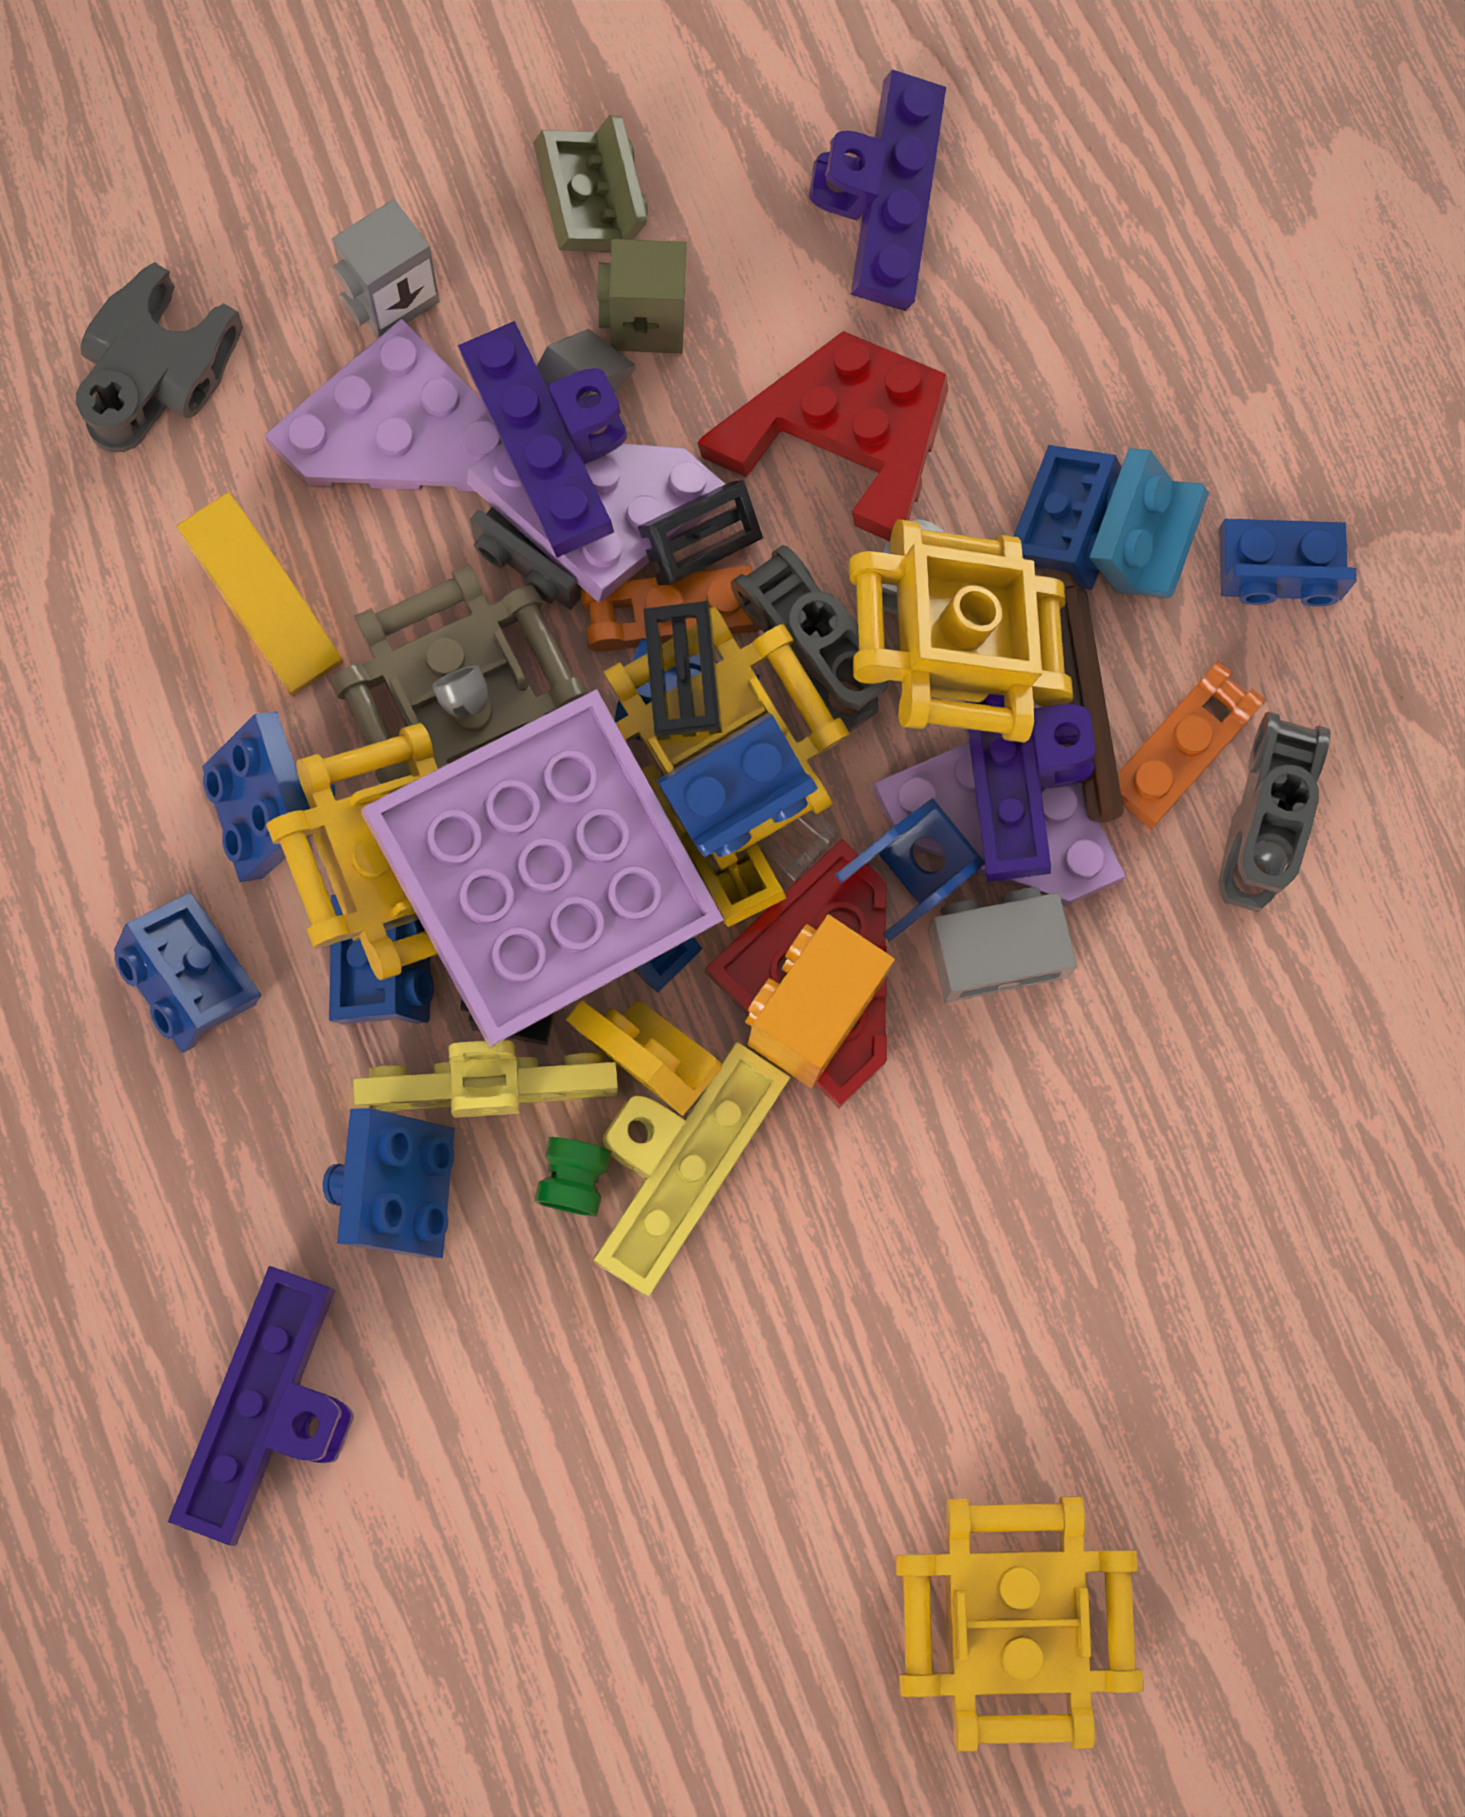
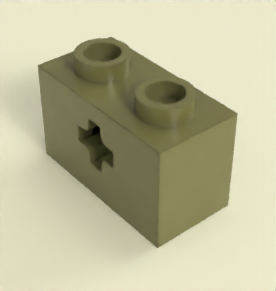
M611 239L610 263H598L597 297L599 301V328H610L611 346L617 351L683 353L686 242Z

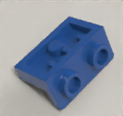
M1048 445L1013 536L1019 537L1021 540L1023 559L1034 561V567L1071 573L1079 588L1093 589L1100 570L1089 557L1122 468L1116 455Z
M1224 519L1219 527L1221 596L1240 597L1242 603L1250 605L1268 604L1274 602L1277 598L1301 599V603L1306 606L1322 607L1342 600L1357 582L1356 568L1347 567L1346 522Z
M770 713L760 717L656 780L693 844L704 857L713 852H716L718 857H722L738 850L752 838L749 832L751 829L772 818L774 823L791 818L808 805L805 797L818 789L813 778L804 771L775 718Z
M191 892L126 923L114 948L115 963L120 975L130 986H137L150 1005L151 1018L157 1030L165 1038H172L183 1053L196 1046L202 1033L256 1006L261 997V993Z
M336 894L331 895V903L336 916L343 915ZM416 920L386 930V933L394 942L424 932L425 929L420 920ZM350 938L330 945L329 1021L343 1025L400 1019L414 1024L429 1022L430 1002L434 995V982L430 973V957L402 966L399 975L378 980L373 973L360 939L353 941Z

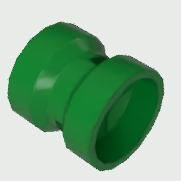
M549 1137L545 1158L549 1163L548 1172L551 1173V1177H546L538 1182L534 1202L564 1212L597 1217L601 1195L597 1188L593 1186L594 1183L599 1182L600 1176L608 1172L612 1151L582 1141Z

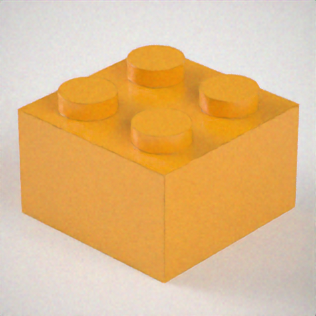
M829 914L817 930L808 924L804 926L785 955L787 960L781 970L787 973L780 984L771 978L767 980L748 1009L750 1014L745 1023L752 1027L747 1046L811 1089L882 986L895 961V958Z

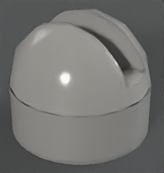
M472 665L451 672L431 685L444 711L457 719L467 718L469 713L472 715L479 714L486 705L488 698L487 683L479 665Z

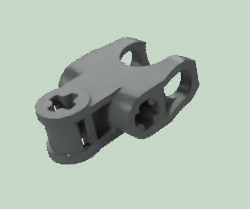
M155 262L142 269L128 284L108 298L89 324L81 342V355L96 365L81 382L76 392V405L82 419L86 422V427L92 440L100 448L110 452H125L139 445L166 407L186 419L196 415L221 383L225 367L243 329L239 312L224 303L214 307L206 318L192 329L170 331L161 328L158 322L172 299L175 286L169 277L170 271Z
M782 545L771 553L772 558L749 575L740 574L730 582L731 589L746 615L764 633L778 625L785 624L794 639L790 647L834 720L841 718L849 732H851L877 713L878 696L886 691L888 680L877 684H866L854 678L853 656L859 651L858 624L839 600L819 589L801 559L789 547ZM841 681L853 682L860 691L846 688ZM829 693L839 704L857 710V712L853 714L837 712L829 701Z
M1269 711L1265 713L1252 746L1248 766L1249 774L1242 802L1232 818L1218 882L1224 903L1259 912L1298 875L1319 801L1317 780L1321 774L1329 748L1331 734L1329 728L1316 726L1315 729L1280 720L1279 714ZM1255 862L1261 864L1267 873L1261 871ZM1236 865H1238V871L1243 883L1264 888L1262 893L1251 895L1240 891L1233 879V871Z

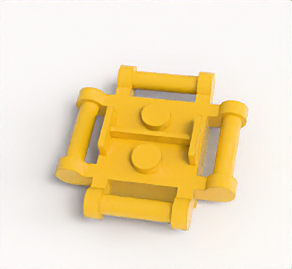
M898 519L891 533V554L866 551L857 553L850 558L849 579L856 586L859 651L853 656V675L857 681L866 684H877L887 680L902 682V696L898 712L899 723L902 727L922 730L926 724L973 729L1002 733L1004 740L1025 743L1030 738L1034 725L1033 699H1035L1038 705L1043 707L1068 704L1072 701V679L1065 674L1060 617V609L1066 603L1064 583L1059 579L1035 575L1034 561L1023 559L1022 545L1019 537L998 534L994 540L925 530L921 529L919 522ZM882 584L897 585L900 651L885 649ZM989 693L1004 695L1005 708L931 697L982 702Z
M714 606L711 608L714 648L721 658V661L716 663L722 733L709 734L707 731L696 733L697 736L683 737L681 734L673 735L671 739L657 740L654 733L652 702L645 705L637 691L639 687L650 682L648 654L641 656L625 667L619 662L603 671L628 715L616 722L623 738L627 743L640 736L663 776L760 717L770 713L775 718L804 771L813 778L818 789L805 797L808 805L802 811L782 822L774 823L772 818L766 820L749 831L752 836L749 842L728 855L718 857L716 852L711 854L720 870L723 871L738 862L736 855L809 811L812 810L817 815L833 805L825 787L812 770L808 761L839 744L851 734L841 718L834 720L790 645L794 642V639L785 624L770 629L752 643L740 649L721 614ZM697 624L687 629L689 658L699 653ZM673 638L662 644L665 672L676 666ZM766 660H769L812 731L811 735L798 743L794 740L752 668ZM699 673L691 678L695 717L705 716L702 674ZM677 686L667 692L669 720L680 719ZM677 815L668 818L679 838L687 834Z
M418 723L400 729L399 736L324 759L319 754L298 759L296 763L297 773L310 809L286 813L272 819L266 826L273 844H281L311 923V926L306 931L313 949L326 947L350 938L353 941L360 939L373 973L378 980L399 975L402 966L437 955L438 953L426 931L394 942L387 936L386 930L419 920L361 814L364 806L438 769L433 757L432 742L427 729L423 724ZM403 761L407 762L411 775L357 791L350 797L335 801L330 788L331 783ZM312 834L343 915L336 916L306 837Z
M1061 1496L1059 1503L969 1505L967 1498H947V1552L895 1555L896 1576H903L906 1673L899 1674L900 1696L934 1697L952 1695L953 1738L956 1752L978 1751V1744L1070 1742L1072 1749H1093L1095 1745V1723L1091 1692L1132 1693L1144 1691L1143 1669L1136 1668L1131 1572L1138 1571L1137 1550L1084 1551L1085 1509L1081 1496ZM1059 1531L1060 1550L970 1552V1533ZM1085 1572H1105L1109 1668L1090 1669L1089 1595L1086 1588ZM945 1575L948 1672H933L930 1576ZM1066 1693L1067 1714L977 1716L975 1695Z

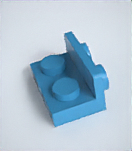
M1128 449L1089 557L1117 593L1161 598L1173 596L1209 495L1208 490L1202 483L1173 481L1151 450Z

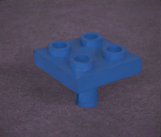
M277 711L254 714L202 766L204 790L208 799L215 805L223 830V848L228 859L234 864L239 882L264 878L286 858L281 844H273L266 824L286 813L310 809ZM330 784L331 791L335 798V785Z
M373 1108L350 1109L345 1165H331L326 1170L323 1178V1193L326 1200L332 1205L341 1206L337 1243L421 1258H443L445 1234L448 1228L447 1209L451 1168L454 1162L453 1142L455 1128Z

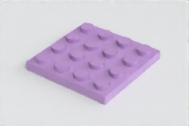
M597 689L364 806L361 810L364 820L489 1048L724 920Z

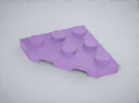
M402 319L265 434L267 444L308 486L334 487V483L369 484L370 488L420 490V485L456 486L457 491L476 492L466 483L468 468L502 443L482 399Z
M503 443L468 468L466 483L557 566L577 581V584L598 603L603 601L650 562L646 550L652 547L649 538H641L637 526L725 485L723 481L685 448L622 444L614 451L584 464L611 519L615 533L556 558ZM713 510L665 532L667 539L694 527Z
M969 742L874 783L872 790L891 828L933 798L984 860ZM1078 783L1070 786L1041 789L1051 860V874L998 880V882L1003 884L1009 882L1023 888H1039L1042 895L1059 892L1062 905L1066 907L1122 882L1126 876L1100 823L1090 821L1087 818L1082 787ZM921 838L914 844V851L920 853L926 851L945 858L942 847L932 839ZM985 865L975 873L986 877Z

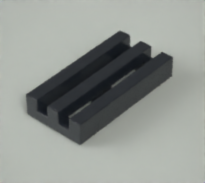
M744 480L731 481L637 526L641 538H649L652 547L647 549L646 553L650 562L657 561L660 571L654 573L658 585H671L763 539ZM733 499L735 500V507L667 539L665 532ZM740 520L742 521L743 530L675 562L673 553Z
M702 601L643 609L654 733L657 740L671 739V736L681 734L683 737L697 736L696 733L707 731L709 734L722 733L712 616L709 602ZM696 618L705 707V716L695 717L686 627V619ZM672 621L680 719L669 720L660 626V622Z

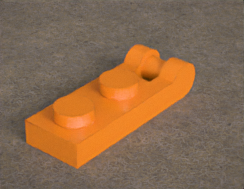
M746 565L695 572L671 585H658L655 577L630 580L622 584L600 603L581 587L582 607L589 610L591 625L586 629L588 648L592 651H611L638 647L641 638L646 639L643 609L708 601L711 608L716 607L732 635L760 631L741 608L734 596L730 583L740 574L749 575L752 572V566ZM632 606L634 622H616L614 609ZM696 618L686 619L687 629L697 624ZM672 621L660 622L662 644L673 638Z
M1219 660L1118 772L1123 806L1151 830L1266 701L1254 689L1247 693L1230 678L1233 672ZM1212 696L1231 711L1222 722L1203 708Z

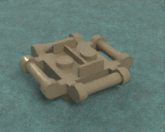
M467 564L452 571V579L377 613H374L372 608L355 615L357 625L374 659L364 664H354L339 670L330 678V683L337 698L346 700L367 745L392 738L369 691L385 683L406 727L421 723L427 729L432 742L433 757L438 769L588 694L589 692L582 678L573 677L540 611L543 602L534 585L517 588L507 594L501 601L489 606L471 566ZM464 601L470 615L399 648L391 649L386 636ZM517 621L551 687L549 692L539 697H535L501 630ZM479 665L488 689L485 707L479 714L472 715L469 713L467 718L457 719L447 714L439 704L431 685L451 672L464 667ZM406 761L378 769L375 772L379 784L411 775Z

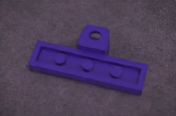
M893 69L883 80L875 137L854 131H840L836 133L830 142V152L821 153L814 161L809 198L816 206L827 212L856 221L863 214L850 295L906 311L915 302L946 87ZM845 153H853V154L857 155V157L854 158V157L845 155ZM826 179L843 192L831 190L826 183Z
M515 321L458 345L462 359L556 558L615 533L611 519L584 465L614 451L627 438L625 425L619 416L621 413L619 401L604 371L598 368L581 370L548 384L547 389ZM592 391L598 393L579 399L585 392ZM606 427V429L599 434H591Z
M989 693L982 702L964 701L966 703L1005 708L1004 695ZM1073 704L1034 708L1033 730L1030 738L1025 743L1004 740L1002 733L967 729L987 882L1051 874V860L1041 789L1075 785L1089 779L1094 773L1095 743L1090 711L1083 706ZM1062 744H1070V745H1072V746L1065 747V746H1061V745H1062Z
M269 1265L168 1520L169 1523L226 1545L236 1546L273 1451L292 1458L316 1463H332L338 1459L354 1418L352 1410L345 1403L332 1396L299 1385L336 1290ZM317 1417L319 1428L316 1434L311 1437L309 1425Z

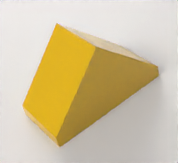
M688 833L683 836L694 867L724 920L722 922L727 927L787 899L757 843L737 854L738 862L721 871L711 854L704 857L695 847Z

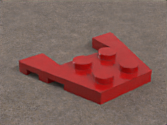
M842 331L703 435L697 443L702 458L747 478L777 435L783 431L875 471L879 474L851 511L854 526L890 542L895 522L898 519L909 521L913 504L918 501L922 487L921 475L928 452L932 451L948 393L947 375L939 370Z

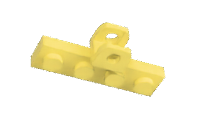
M503 1040L490 1048L486 1041L453 1043L448 1047L449 1062L435 1064L433 1074L408 1075L407 1066L387 1065L370 1068L369 1078L353 1079V1100L356 1108H373L385 1112L451 1108L454 1118L520 1114V1103L618 1097L616 1062L603 1063L602 1054H571L564 1056V1065L538 1067L537 1058L517 1057L516 1045L510 1040Z
M735 1042L721 1062L722 1069L698 1097L685 1119L653 1099L644 1096H634L623 1104L601 1138L603 1147L612 1151L611 1157L645 1180L592 1261L646 1297H649L791 1078L739 1042ZM630 1122H640L645 1126L647 1139L644 1143H636L629 1137L628 1126Z

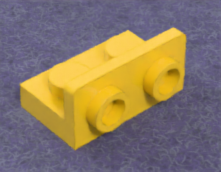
M581 1000L566 1018V1021L613 1062H616L619 1067L682 1116L722 1069V1063L716 1057L639 1000L635 1001L624 1015L612 1007L604 1015H601L585 1001Z

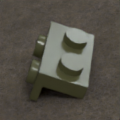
M609 115L597 132L542 130L533 144L559 250L611 252V239L633 240L647 223L648 204L645 195L640 190L634 166V147L631 140L627 138L622 116Z

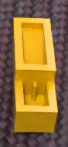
M227 492L176 525L186 546L216 586L226 605L291 696H294L344 663L311 609L230 492Z

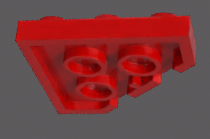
M840 839L785 892L787 899L770 906L705 968V973L747 1016L750 1014L748 1012L750 1005L767 980L771 978L780 984L787 973L781 970L787 960L785 955L804 926L808 924L817 930L828 914L887 953L886 938L883 935L886 932L887 882L869 864H866L841 883L835 875L859 856L843 839ZM887 976L815 1083L839 1109L887 1062Z

